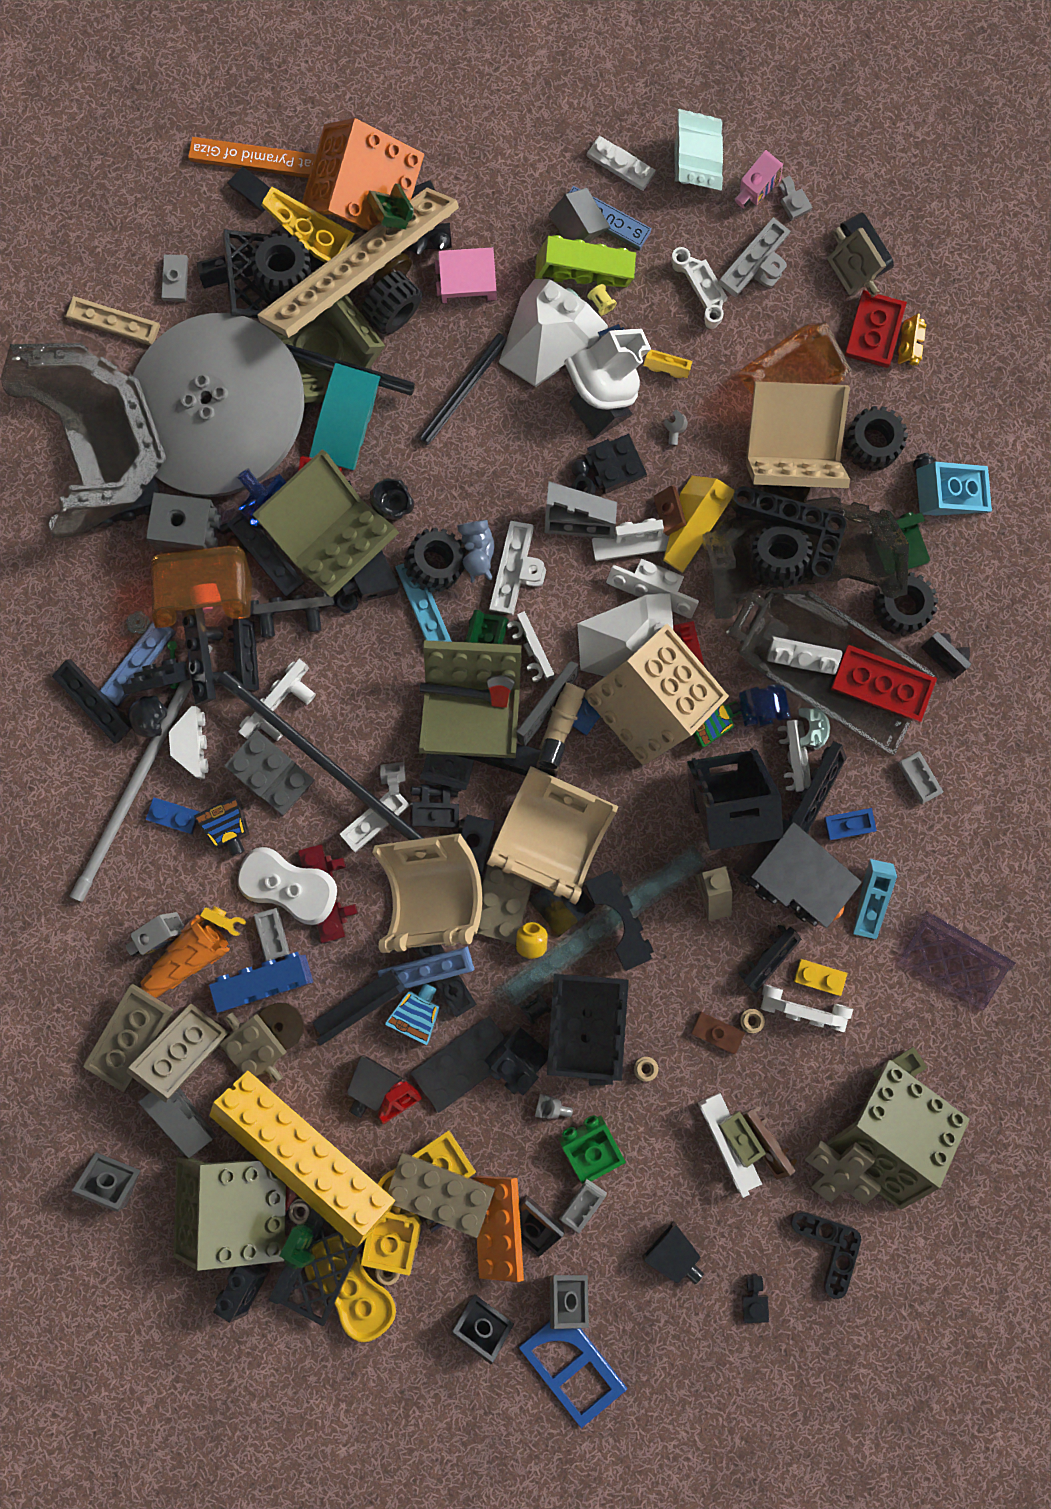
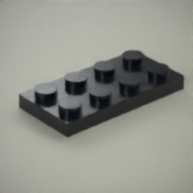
M835 741L832 742L830 747L827 746L821 757L823 761L820 767H816L811 775L812 783L808 789L805 788L800 796L801 804L797 810L794 809L789 817V821L797 824L807 834L847 759L842 744Z
M489 1015L411 1072V1075L438 1113L491 1075L488 1072L490 1067L484 1060L505 1036Z

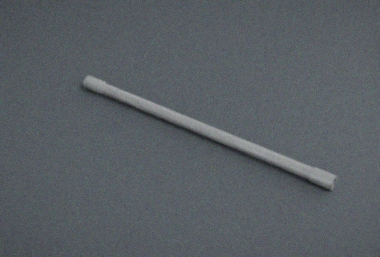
M209 646V653H211L213 647ZM190 672V680L180 682L167 708V716L160 721L161 736L152 737L82 875L78 878L70 897L81 902L84 901L114 837L192 687Z

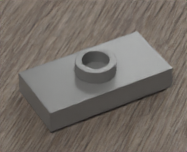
M164 255L163 301L186 302L187 255Z
M920 751L897 763L921 804L943 793L942 788Z
M278 908L254 914L265 961L290 954Z
M586 1179L561 1214L559 1220L580 1233L605 1199L607 1192Z

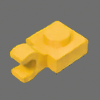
M213 906L212 909L204 908L200 915L201 917L227 929L232 935H240L234 929V924L240 922L245 925L246 921L243 918L234 917L229 919L225 916L227 912L216 906Z

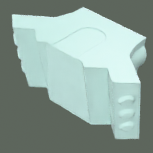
M678 109L675 139V181L722 190L723 137L721 134V119Z

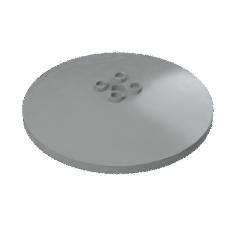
M231 313L199 315L178 323L167 330L148 348L138 363L130 382L126 402L129 436L136 453L152 474L169 486L195 496L219 497L231 495L262 481L287 456L301 426L304 411V388L301 373L292 353L266 326L245 316H231ZM206 394H211V401L208 404H203V397Z

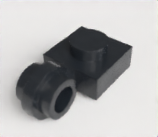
M751 1273V1276L746 1277L747 1291L752 1292V1295H742L744 1323L769 1322L768 1296L758 1295L759 1291H763V1278L758 1276L757 1273Z

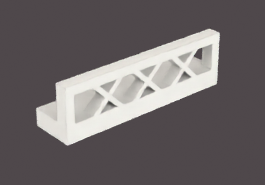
M717 1093L698 1102V1105L739 1194L744 1198L750 1195L749 1190L762 1185L753 1164L747 1168L742 1166L719 1129L718 1124L729 1117L730 1113L721 1093Z

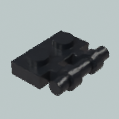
M420 784L419 787L411 786L410 795L419 796L420 802L411 803L410 826L459 828V804L450 803V797L457 798L459 792L448 789L446 785H441L440 787H429L426 784ZM429 796L440 797L441 803H429Z

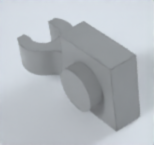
M790 175L781 180L782 184L779 185L785 196L782 198L781 204L792 221L810 212L813 207L802 188L798 191L795 190V185Z
M404 762L380 765L381 783H388L390 796L399 795L398 783L405 781Z

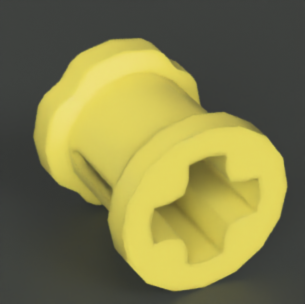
M604 284L593 288L587 296L598 307V313L601 316L613 310L617 304L605 291L606 286Z

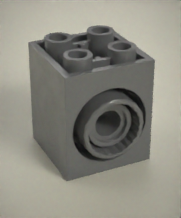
M154 493L146 539L156 551L212 558L213 551L217 550L218 539L215 537L216 529H219L221 525V515H219L212 501L208 499Z

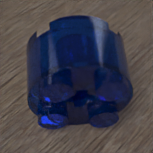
M784 684L767 685V688L761 689L755 687L739 693L744 727L758 725V722L761 727L774 724V719H777V721L791 719Z

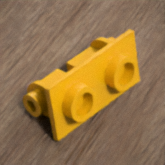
M920 314L904 320L901 328L902 337L898 350V364L910 361V365L916 366L922 360L923 345L916 342L924 341L926 324L924 323L925 320L919 319Z

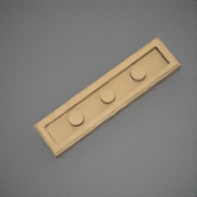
M73 296L65 316L67 320L150 346L155 342L160 328V324L75 296Z

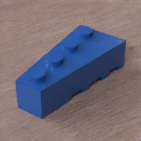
M298 952L285 955V960L276 962L275 959L261 963L262 967L255 970L252 969V966L238 970L239 975L231 978L229 974L216 977L215 983L209 984L217 1013L314 983L306 955H299Z

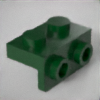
M394 184L390 195L369 190L366 199L380 224L386 228L396 227L406 230L409 221L413 217L414 208L400 184Z
M474 610L469 620V630L464 642L502 644L509 619L504 616L484 614L480 610Z

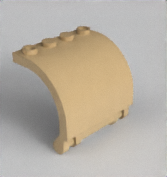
M530 767L500 830L487 864L492 867L496 865L502 868V871L509 874L511 872L553 891L554 895L558 897L562 895L568 898L569 902L576 904L581 895V888L589 866L608 826L617 812L618 806L534 767Z
M461 834L375 845L372 853L388 876L393 897L392 921L388 934L379 941L380 952L390 953L392 950L400 952L411 947L445 944L446 946H455L456 943H461L462 945L471 944L473 935L477 934L481 918L482 886L474 855Z

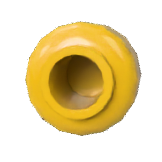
M534 922L521 926L516 935L517 952L527 959L543 956L547 950L548 934L546 929Z

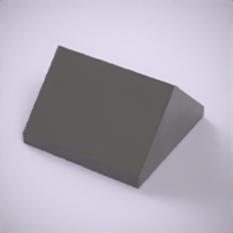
M587 188L565 194L549 212L563 239H579L588 243L611 228Z
M96 1152L73 1188L72 1194L118 1212L127 1206L141 1170Z
M550 1275V1329L589 1328L588 1275Z

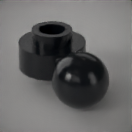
M584 459L574 461L571 470L577 478L573 481L571 488L583 492L588 487L585 493L594 495L596 491L595 483L586 477L590 470L588 462Z

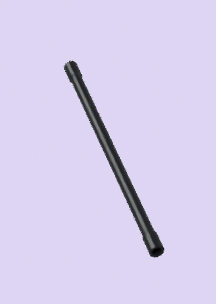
M224 671L219 676L217 682L230 693L240 698L406 839H425L247 690L228 671Z

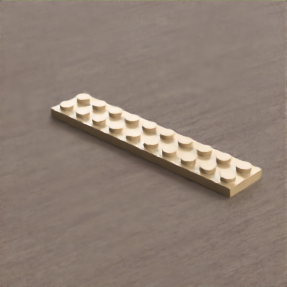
M424 189L410 200L414 213L406 230L396 227L386 228L379 223L257 314L260 322L288 338L296 334L299 329L313 321L320 313L330 308L341 297L350 293L353 288L366 281L370 275L383 268L387 262L400 255L408 246L417 242L420 237L448 218L459 208L457 200L432 189Z

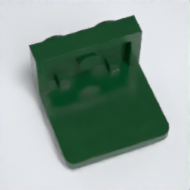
M909 512L901 515L900 519L895 521L891 519L883 520L878 523L876 529L871 533L886 575L891 576L925 565L930 561L919 527L925 521L922 512L918 514Z

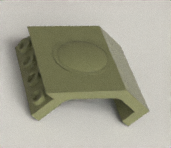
M347 295L341 297L330 308L324 310L313 321L307 323L289 338L267 327L284 344L296 346L370 369L385 348L383 342ZM296 361L303 382L304 403L310 402L315 407L324 401L332 372Z

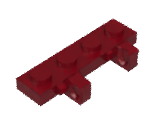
M322 844L298 850L302 868L320 869L331 877H334L333 871L347 868L345 859L332 860L330 855L325 856ZM335 900L329 916L323 922L317 924L321 943L346 937L343 924L348 923V916L358 914L356 904L341 907V903H337V900Z

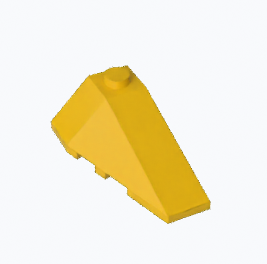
M274 187L270 188L261 204L292 236L301 241L314 257L324 263H327L350 246L355 234Z
M691 476L679 494L687 525L669 535L663 561L683 573L731 501L735 490L716 478Z

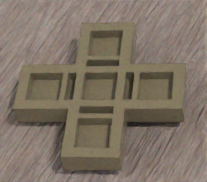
M820 1140L805 1157L808 1163L822 1172L813 1181L811 1188L830 1203L845 1190L866 1205L881 1189L880 1184L864 1173L874 1164L876 1157L856 1142L840 1155Z

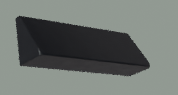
M244 249L241 253L250 261L252 252L249 249ZM225 255L197 262L198 274L204 289L228 283ZM237 257L232 259V264L239 270L245 266ZM249 268L243 272L246 277L253 276V272Z

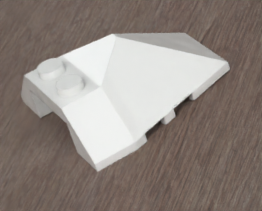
M534 279L520 298L499 363L537 387L557 373L559 368L565 365L564 361L593 346L599 340L598 332L607 329L608 325L588 303L552 280Z
M670 593L645 595L577 623L580 669L589 673L606 676L630 658L665 624H668L673 629Z

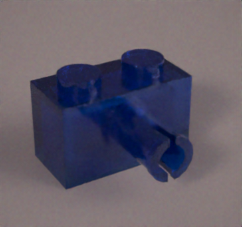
M247 468L237 476V479L241 481L250 494L238 509L254 527L260 523L252 514L287 482L280 474H277L259 483L250 469Z

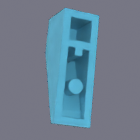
M870 859L863 880L853 934L877 939L897 878L894 864Z

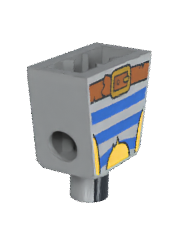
M177 912L159 915L131 933L133 941L126 945V949L132 957L138 954L154 953L173 942L182 933L181 930L185 926Z

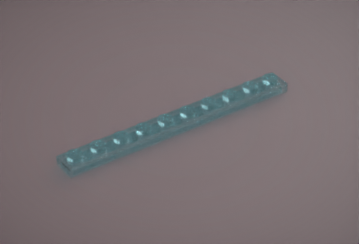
M694 845L626 894L633 905V908L630 909L633 918L707 865V862ZM608 907L502 985L501 988L514 1006L553 979L554 973H561L622 928L623 922L620 915L613 908Z

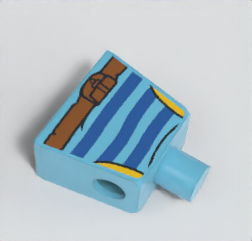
M425 983L418 995L409 991L385 1025L427 1045L430 1041L440 1007L431 1002L437 989Z

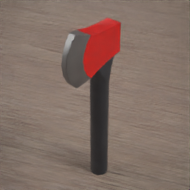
M502 675L492 676L487 679L489 689L421 683L420 692L477 698L491 702V706L507 708L508 697L514 681Z

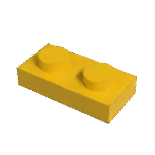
M651 349L646 355L643 366L648 367L654 372L663 371L670 373L675 378H688L692 361Z
M800 959L793 982L841 996L848 973Z

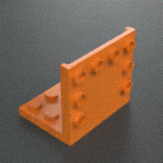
M356 118L324 124L302 204L321 215L333 214L370 231L380 222L366 199L369 190L390 195L394 184H400L410 201L424 153Z

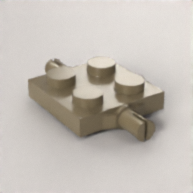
M837 227L832 231V234L837 240L838 245L835 251L827 257L829 263L850 296L855 295L863 287H866L871 297H875L880 291L873 280L886 267V264L863 228L857 229L851 236L846 237L841 228Z
M233 1012L224 1019L233 1031L219 1045L240 1072L244 1075L249 1071L255 1077L267 1073L274 1084L282 1079L283 1076L274 1066L278 1059L287 1052L258 1014L243 1023L239 1022Z

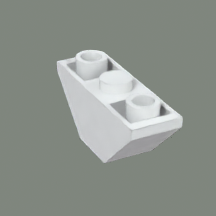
M191 706L169 731L170 756L195 777L205 779V773H208V761L204 759L203 749H207L206 736L202 735V726H205V714L197 706Z

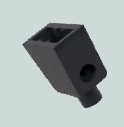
M381 550L341 588L344 596L357 592L359 599L364 602L398 593L399 584Z
M362 1055L347 1091V1094L355 1099L349 1112L362 1118L368 1107L377 1111L383 1102L385 1094L390 1092V1088L393 1085L401 1082L403 1077L366 1055Z
M674 1221L642 1256L648 1265L677 1284L686 1276L695 1285L704 1275L695 1265L701 1258L699 1253Z

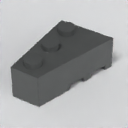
M181 1088L166 1103L152 1092L138 1102L162 1128L164 1133L175 1142L177 1150L183 1156L192 1157L217 1137Z

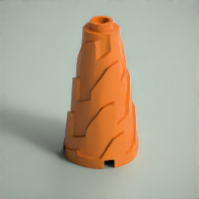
M196 915L181 930L182 933L152 966V970L140 982L142 986L140 988L155 998L169 989H174L192 974L197 973L208 964L212 965L230 950V948L226 947L229 945L227 940L212 922L206 926L202 923L206 919Z

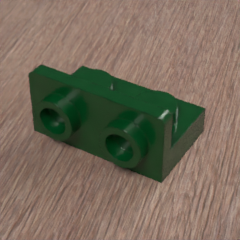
M304 1222L292 1229L279 1257L285 1259L284 1263L287 1266L298 1269V1267L303 1268L314 1261L316 1256L304 1250V1248L307 1249L314 1237L312 1231L315 1226Z

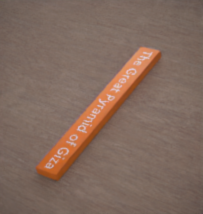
M192 137L188 158L190 162L239 169L244 167L247 170L309 178L315 154Z

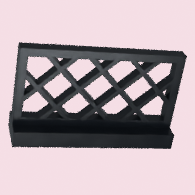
M224 229L223 242L231 316L258 318L257 314L263 310L257 305L262 300L268 305L276 301L270 298V294L265 296L255 285L256 281H251L243 274L248 268L252 271L251 260L249 261L241 252L245 248L252 252L253 248L256 249L251 244L253 241L264 242V237L268 236L271 238L273 237L272 234L276 233L278 236H281L280 231L271 230L270 234ZM230 238L238 239L243 245L236 249L230 243ZM235 257L245 264L240 270L232 264V259ZM277 263L270 269L284 272V263ZM238 277L247 285L242 291L234 284V280ZM250 288L259 296L255 302L245 294ZM241 298L249 307L247 309H237L236 301Z
M312 1208L306 1222L315 1226L312 1231L314 1237L307 1249L304 1248V1250L313 1254L312 1248L314 1244L323 1241L327 1254L324 1257L314 1259L313 1262L308 1264H312L316 1279L304 1283L301 1274L303 1268L298 1267V1269H294L285 1264L269 1301L277 1305L280 1303L313 1322L324 1326L364 1241L357 1248L355 1246L347 1248L345 1238L339 1231L326 1236L323 1229L325 1219ZM319 1233H320L321 1238L318 1239V1240H316L317 1237H318V1235H319ZM339 1235L343 1250L331 1254L327 1239ZM354 1249L353 1252H352V1254H351V1256H350L349 1250ZM345 1253L347 1265L344 1269L336 1271L332 1257ZM328 1258L332 1273L320 1277L316 1262ZM342 1273V1276L339 1280L338 1274ZM334 1276L336 1288L333 1292L326 1294L322 1280ZM317 1282L321 1296L309 1300L305 1286ZM301 1287L305 1302L295 1304L288 1300L292 1290ZM332 1296L328 1303L327 1297ZM323 1300L325 1312L322 1318L313 1313L310 1303Z

